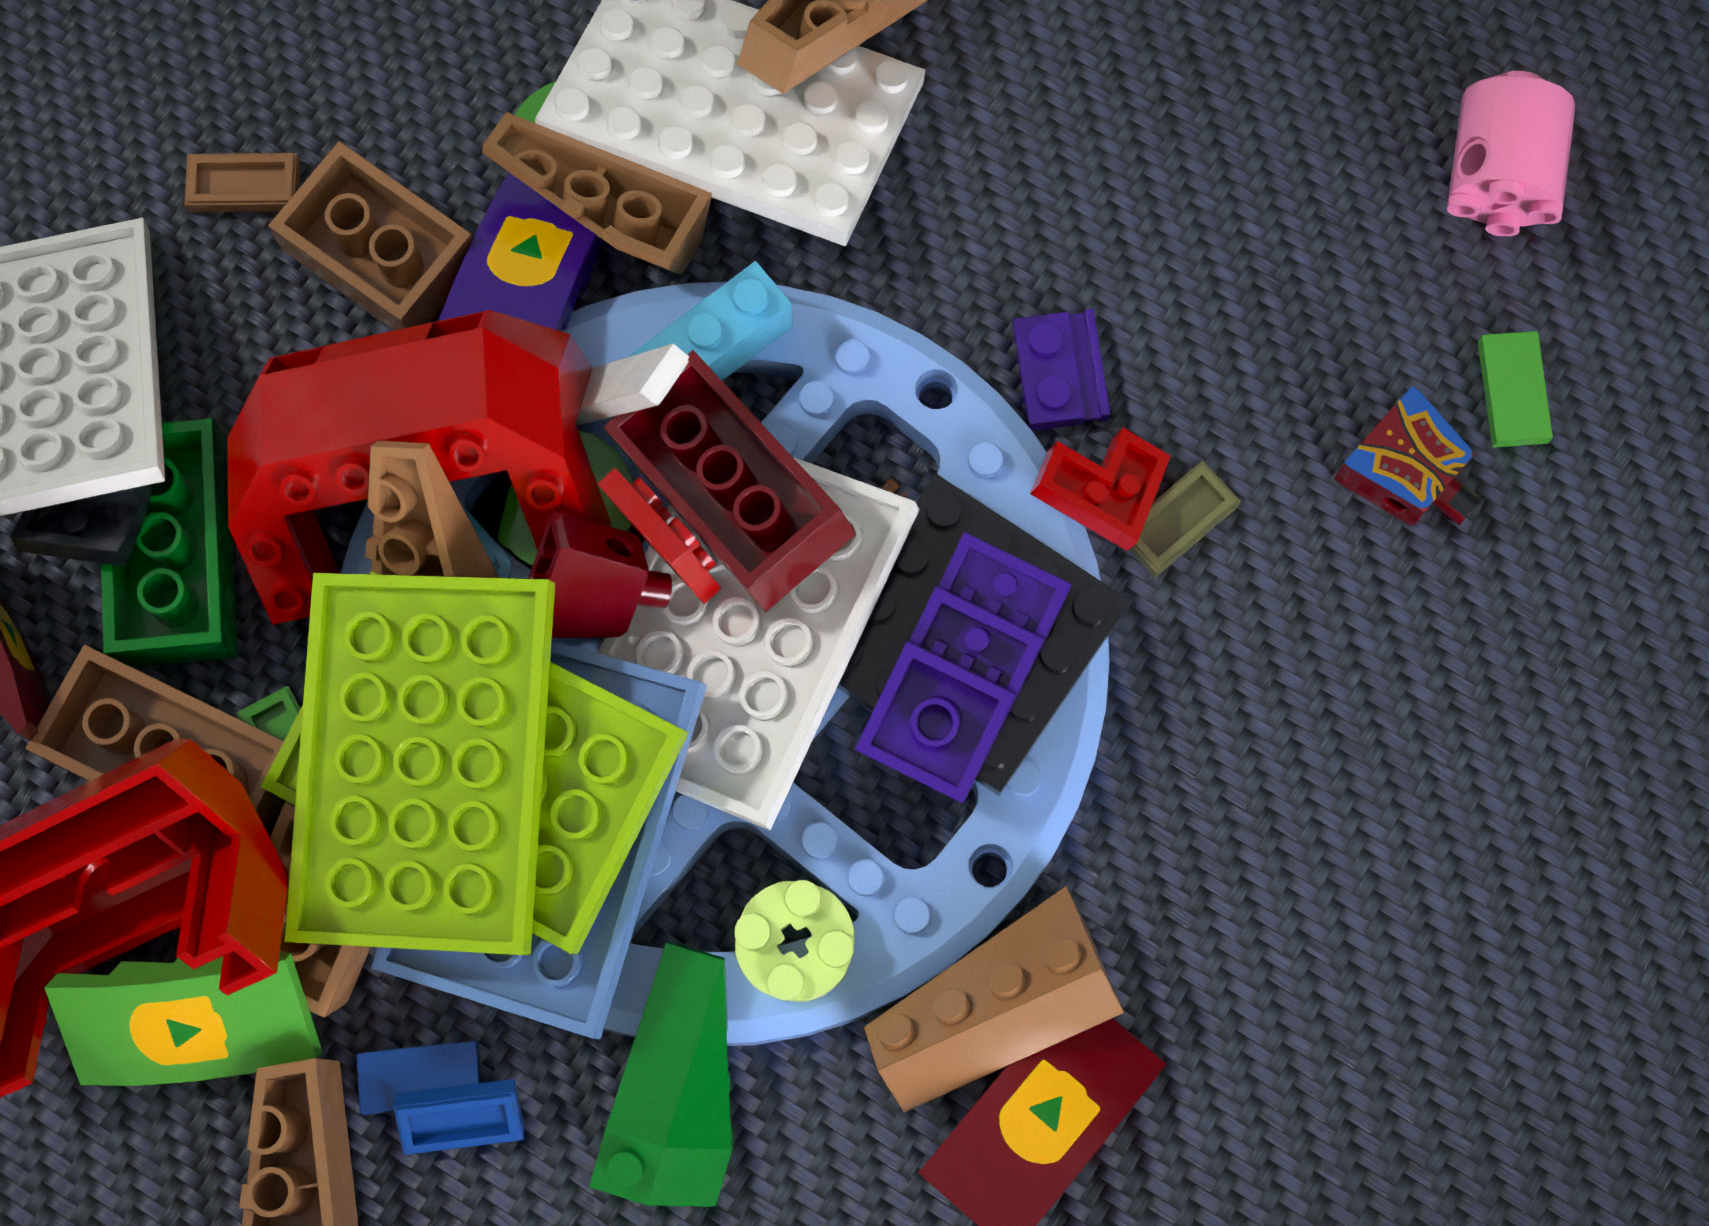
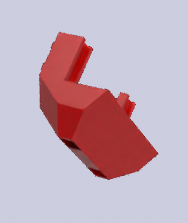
M486 310L270 357L227 437L228 527L272 625L310 617L313 573L340 574L313 510L368 499L371 445L376 441L428 443L449 482L507 470L537 550L551 511L566 513L611 527V520L576 426L593 368L569 333L496 311Z
M174 739L0 825V1098L33 1083L49 1005V999L44 987L57 973L79 974L86 972L104 961L131 951L147 941L180 927L176 956L189 967L195 969L223 956L218 989L226 996L277 973L289 874L242 783L191 739Z

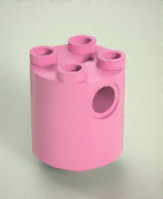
M1526 71L1507 72L1479 80L1467 87L1461 100L1447 211L1457 217H1467L1481 223H1486V231L1496 236L1517 235L1520 231V226L1560 222L1563 212L1576 107L1573 95L1563 87L1546 81L1537 74Z

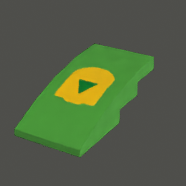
M280 952L276 974L227 996L218 989L223 956L195 969L189 967L179 958L174 963L121 961L110 975L57 973L44 988L80 1085L141 1086L196 1082L256 1073L257 1068L318 1058L321 1055V1045L292 954Z

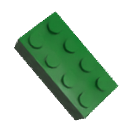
M212 418L162 423L165 481L153 484L140 532L125 567L101 563L103 651L105 655L132 668L238 657L233 536L228 527L227 437Z

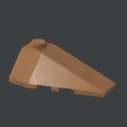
M508 112L503 115L483 144L482 153L617 250L682 275L702 242L712 193Z
M376 441L371 445L368 508L374 514L373 536L366 541L365 556L371 560V571L381 575L500 578L428 443Z

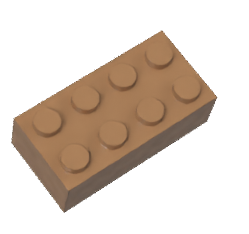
M83 645L37 727L39 733L29 741L25 748L43 760L89 782L174 739H191L242 783L266 830L283 801L282 798L261 788V785L284 741L86 645Z

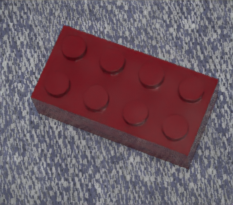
M692 350L687 354L689 356L688 364L658 406L615 416L603 428L625 456L766 613L854 537L856 533L838 505L699 355Z

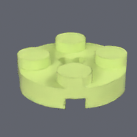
M807 880L783 881L761 890L745 906L735 926V953L742 972L758 990L782 1001L807 1002L826 995L844 979L854 955L855 930L845 906L829 890ZM792 925L797 931L806 927L811 932L812 937L805 942L806 948L809 951L805 956L799 958L793 951L785 955L781 953L778 945L785 940L782 931L787 926Z

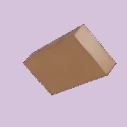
M297 153L187 154L184 205L189 213L280 212L300 188L301 160Z

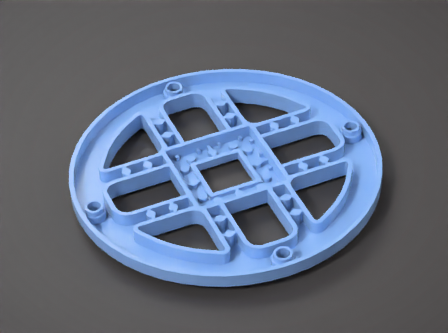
M727 282L677 284L635 291L593 303L573 311L566 330L561 329L560 331L569 333L592 368L627 358ZM777 285L792 303L793 328L734 372L798 379L761 422L792 457L812 464L851 419L863 414L877 415L887 420L927 451L937 463L939 469L937 474L1100 580L1097 560L1085 526L1030 495L1047 452L1033 431L995 389L963 361L924 335L878 312L833 296ZM941 388L950 395L952 403L945 408L930 409L924 406L919 398L927 389ZM612 417L577 426L578 430L595 435L610 445L624 461L632 482L640 477L662 501L663 506L668 509L669 504L625 456L603 428L613 419ZM501 471L449 483L459 502L472 515V508L478 497ZM368 501L351 537L341 574H370L371 560L365 556L366 541L373 536L374 514L368 508ZM647 541L642 544L644 554H646L649 547ZM499 545L510 558L512 564L510 578L528 579L531 570ZM1108 637L1001 795H996L975 780L972 788L977 801L973 813L940 854L925 867L914 870L904 869L894 864L794 782L771 830H767L675 791L603 1031L635 1038L664 949L632 944V939L714 840L725 831L734 828L748 829L759 835L821 887L834 894L843 905L857 915L858 919L853 922L855 930L854 955L846 976L832 991L820 998L807 1002L782 1001L758 990L742 972L735 951L707 952L725 958L728 1012L727 1046L758 1045L805 1037L858 1021L905 999L971 953L990 937L1026 897L1053 858L1079 807L1096 759L1106 712L1110 661ZM552 638V641L595 653L598 652L604 638ZM836 688L814 738L849 698V695ZM982 856H995L1003 862L1006 869V877L999 885L985 887L974 878L972 873L973 864ZM810 937L778 946L783 955L793 951L801 958L809 952L805 942Z

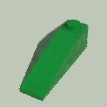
M671 941L665 943L604 1132L589 1185L590 1188L647 1206H716L733 1150V1127L730 1123L729 1100L731 1081L730 1070L728 1071L727 1054L728 1012L725 958Z

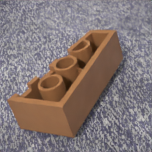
M768 0L749 22L737 65L784 94L928 0Z
M1066 886L864 1026L879 1074L902 1111L907 1112L1124 1012L1091 934Z
M313 1058L257 1068L247 1150L251 1151L247 1184H242L239 1209H244L242 1226H358L340 1061Z

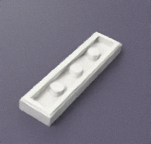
M673 343L594 367L579 411L576 426L658 406L688 364L689 356Z

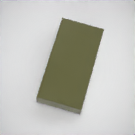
M1202 460L1153 502L1140 538L1129 551L1156 578L1237 509L1241 501Z

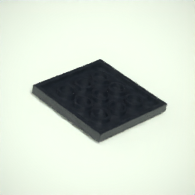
M935 474L916 501L919 512L837 688L871 711L874 710L906 642L910 640L934 588L939 585L964 532H968L1073 583L1020 693L976 778L977 782L1000 796L1120 620L1131 600L938 474Z

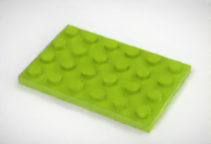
M374 571L370 572V575H381ZM551 661L532 933L570 954H578L689 732ZM303 705L261 785V788L295 805Z
M313 573L285 942L531 955L555 582L548 579Z

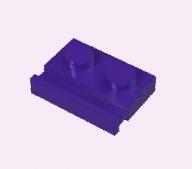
M1086 309L1084 313L1076 314L1062 312L1013 319L1012 330L1028 427L1035 431L1081 425L1085 421H1109L1110 408L1094 310Z

